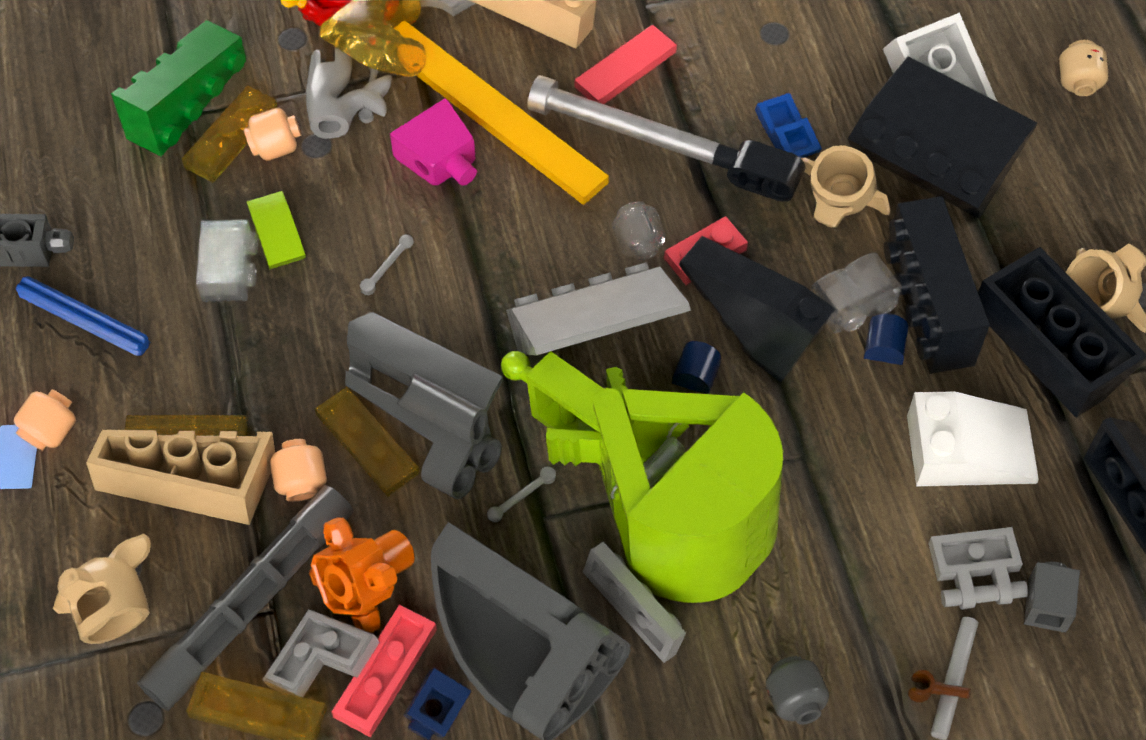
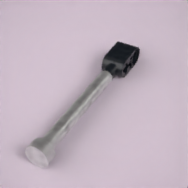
M541 75L535 79L529 93L527 104L529 110L544 115L554 110L728 169L727 177L733 185L776 201L786 202L793 198L806 168L804 161L793 153L753 140L743 141L739 148L735 149L558 89V81Z

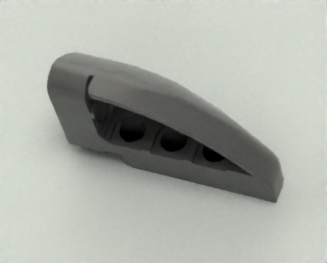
M447 523L433 544L431 568L436 609L444 634L458 664L476 689L500 713L521 725L540 740L555 739L579 720L605 692L625 664L631 645L619 635L600 624L597 619L583 611L580 607L451 523Z

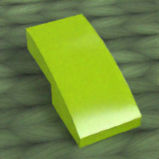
M283 191L247 201V206L269 269L306 258Z

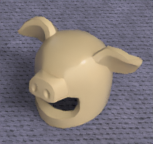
M843 145L832 146L824 150L815 162L808 158H801L806 166L804 172L810 176V184L817 203L813 217L819 223L836 228L844 216L858 213L865 206L872 207L885 215L891 213L887 195L877 190L874 165L866 154L855 148Z
M1129 243L1115 253L1107 250L1090 249L1086 251L1084 248L1079 249L1076 253V258L1071 262L1066 273L1111 319L1127 316L1136 327L1146 333V313L1138 301L1143 290L1141 271L1146 266L1145 254Z
M141 534L127 539L117 545L109 557L91 559L79 568L65 570L58 581L59 593L56 596L53 609L58 614H72L81 641L89 644H102L130 632L149 615L145 592L135 570L150 552L151 542L147 535Z

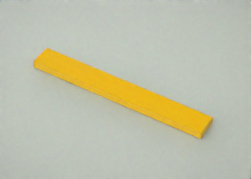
M405 20L379 39L382 50L581 204H586L609 184V176Z

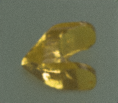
M352 0L323 22L320 27L319 35L322 39L364 66L374 70L413 77L419 74L426 64L427 56L424 46L414 39L403 37L398 30L393 29L404 20L410 25L416 22L421 12L420 0Z

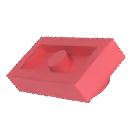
M726 216L665 250L664 260L685 285L691 283V280L679 266V263L702 236L738 254L747 250L748 241Z

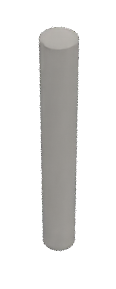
M963 617L961 620L944 684L962 687L978 627V621L974 618ZM941 694L930 733L933 737L941 740L948 739L959 697Z

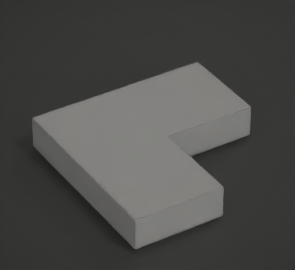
M308 609L262 680L268 687L302 700L323 665L358 678L380 641L372 633Z

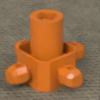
M334 518L324 524L326 544L330 545V547L313 556L312 568L309 572L313 585L319 588L324 604L334 614H350L356 628L373 633L380 628L381 623L379 610L376 605L391 597L394 585L397 582L396 575L413 565L415 558L413 548L406 536L396 530L389 531L374 540L372 538H352L353 532L349 523L344 518Z

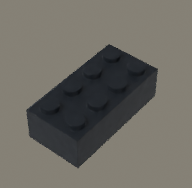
M943 196L898 203L894 220L889 222L890 235L888 241L884 243V256L886 262L893 265L896 292L899 296L903 295L906 303L905 317L908 326L915 329L918 356L920 360L926 361L930 374L973 367L978 359L990 324Z

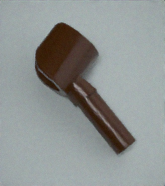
M918 670L912 675L911 680L925 684L927 689L910 688L908 696L913 701L925 702L932 694L969 699L971 688L943 684V682L935 681L930 672Z

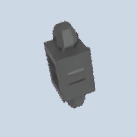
M0 214V266L49 267L52 251L53 253H65L73 249L74 236L72 232L67 229H52L46 214Z

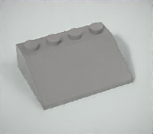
M647 262L625 268L626 276L612 279L611 273L588 278L590 286L575 290L574 283L551 289L553 296L538 300L537 293L514 299L516 307L506 311L517 350L525 355H539L688 312L691 309L689 302L661 267L649 269Z

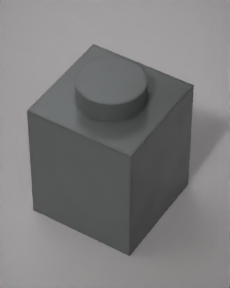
M1037 562L1028 579V597H1026L1024 625L1066 633L1076 617L1080 570L1067 568L1065 564L1060 562Z

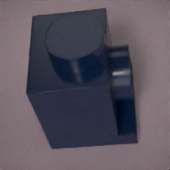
M433 668L427 673L425 680L403 715L411 720L407 728L426 740H431L433 734L439 738L445 737L470 695L471 690ZM429 700H435L439 703L440 712L437 716L427 714L425 705Z

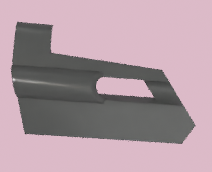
M374 312L350 321L347 335L350 366L349 371H346L345 385L433 442L422 467V480L454 499H462L472 489L475 483L476 472H489L500 458L502 444L491 436L487 411L503 382V377ZM372 368L408 386L403 396L399 399L372 385Z

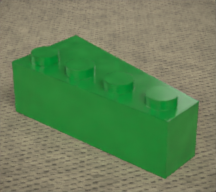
M206 20L177 42L174 53L170 55L164 52L156 58V67L146 73L141 70L132 77L133 84L125 90L119 87L112 92L111 96L126 139L162 157L171 146H174L179 141L185 129L200 117L207 104L222 92L224 85L229 79L243 68L247 59L241 36Z

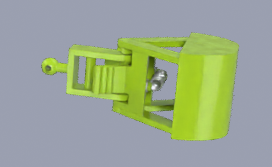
M511 351L503 357L501 362L502 373L510 380H522L527 383L531 414L535 419L548 427L546 442L549 461L553 465L560 461L564 466L571 462L575 467L581 462L597 463L599 465L629 570L640 583L647 585L653 594L669 600L687 603H701L723 598L740 588L771 553L778 530L783 448L778 431L768 414L746 393L743 392L740 396L632 390L626 387L623 371L617 367L606 369L607 388H603L551 351L534 368L530 366L529 358L520 351ZM689 424L712 425L685 452V448L677 440V437L686 431ZM677 442L683 447L684 451L679 450ZM660 480V481L651 489V486H653V484H655L656 481Z

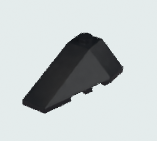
M703 236L679 263V266L703 298L710 301L722 316L721 322L727 330L731 329L743 344L742 350L748 358L780 382L784 380L823 331L835 311L834 307L805 286Z

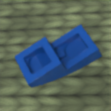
M790 93L757 103L755 108L756 114L775 148L793 153L800 158L821 152L822 148L808 118H801Z

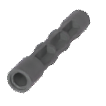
M324 485L293 517L290 524L259 557H255L250 566L225 593L209 606L210 608L188 632L176 644L174 643L142 676L137 684L147 696L161 708L169 711L205 673V669L231 641L247 628L246 625L273 596L287 585V581L315 551L326 543L324 524L334 518H344L347 520L354 513L349 502L335 489Z

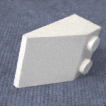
M960 13L897 37L883 48L893 74L909 56L997 101Z
M955 391L914 392L907 420L916 486L1038 483L1039 478L1027 409Z

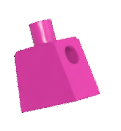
M446 98L390 133L393 156L431 185H440L450 177H453L461 186H464L475 178L477 170L471 165L476 159L474 139Z

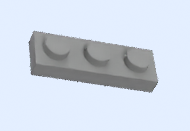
M604 542L592 548L583 570L586 577L663 663L674 657L686 635L678 619L659 604L650 588L644 583H640L626 567L624 560L618 554L613 553Z

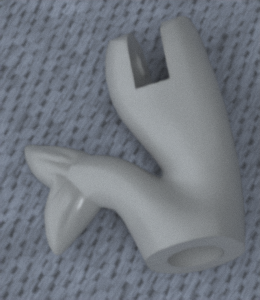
M335 47V61L326 62L323 49L314 50L310 60L306 86V107L311 131L319 138H337L348 132L355 114L361 109L366 108L380 116H385L387 105L383 97L388 93L391 86V75L377 78L366 84L363 88L350 91L337 98L348 85L352 75L351 54L347 48Z

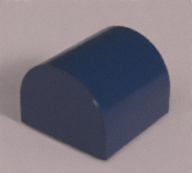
M879 314L872 317L868 326L864 359L903 365L909 327L907 321L893 314Z
M691 341L686 343L673 374L672 384L703 394H709L721 364V354L713 346L703 342Z

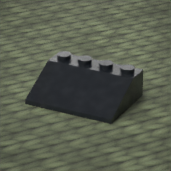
M907 56L867 106L849 135L848 141L850 147L866 154L870 161L937 197L943 196L946 202L980 219L1036 128L1037 122Z

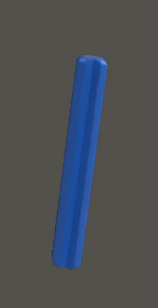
M29 276L23 277L16 286L19 297L136 356H142L146 349L149 348L150 341L146 334Z

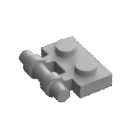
M1013 527L932 536L928 544L937 580L954 579L956 589L941 591L943 607L959 606L960 609L975 608L976 603L996 601L998 605L1011 604L1013 599L1028 597L1026 582H1010L1008 574L1019 572L1023 565ZM991 575L993 584L973 587L971 577Z

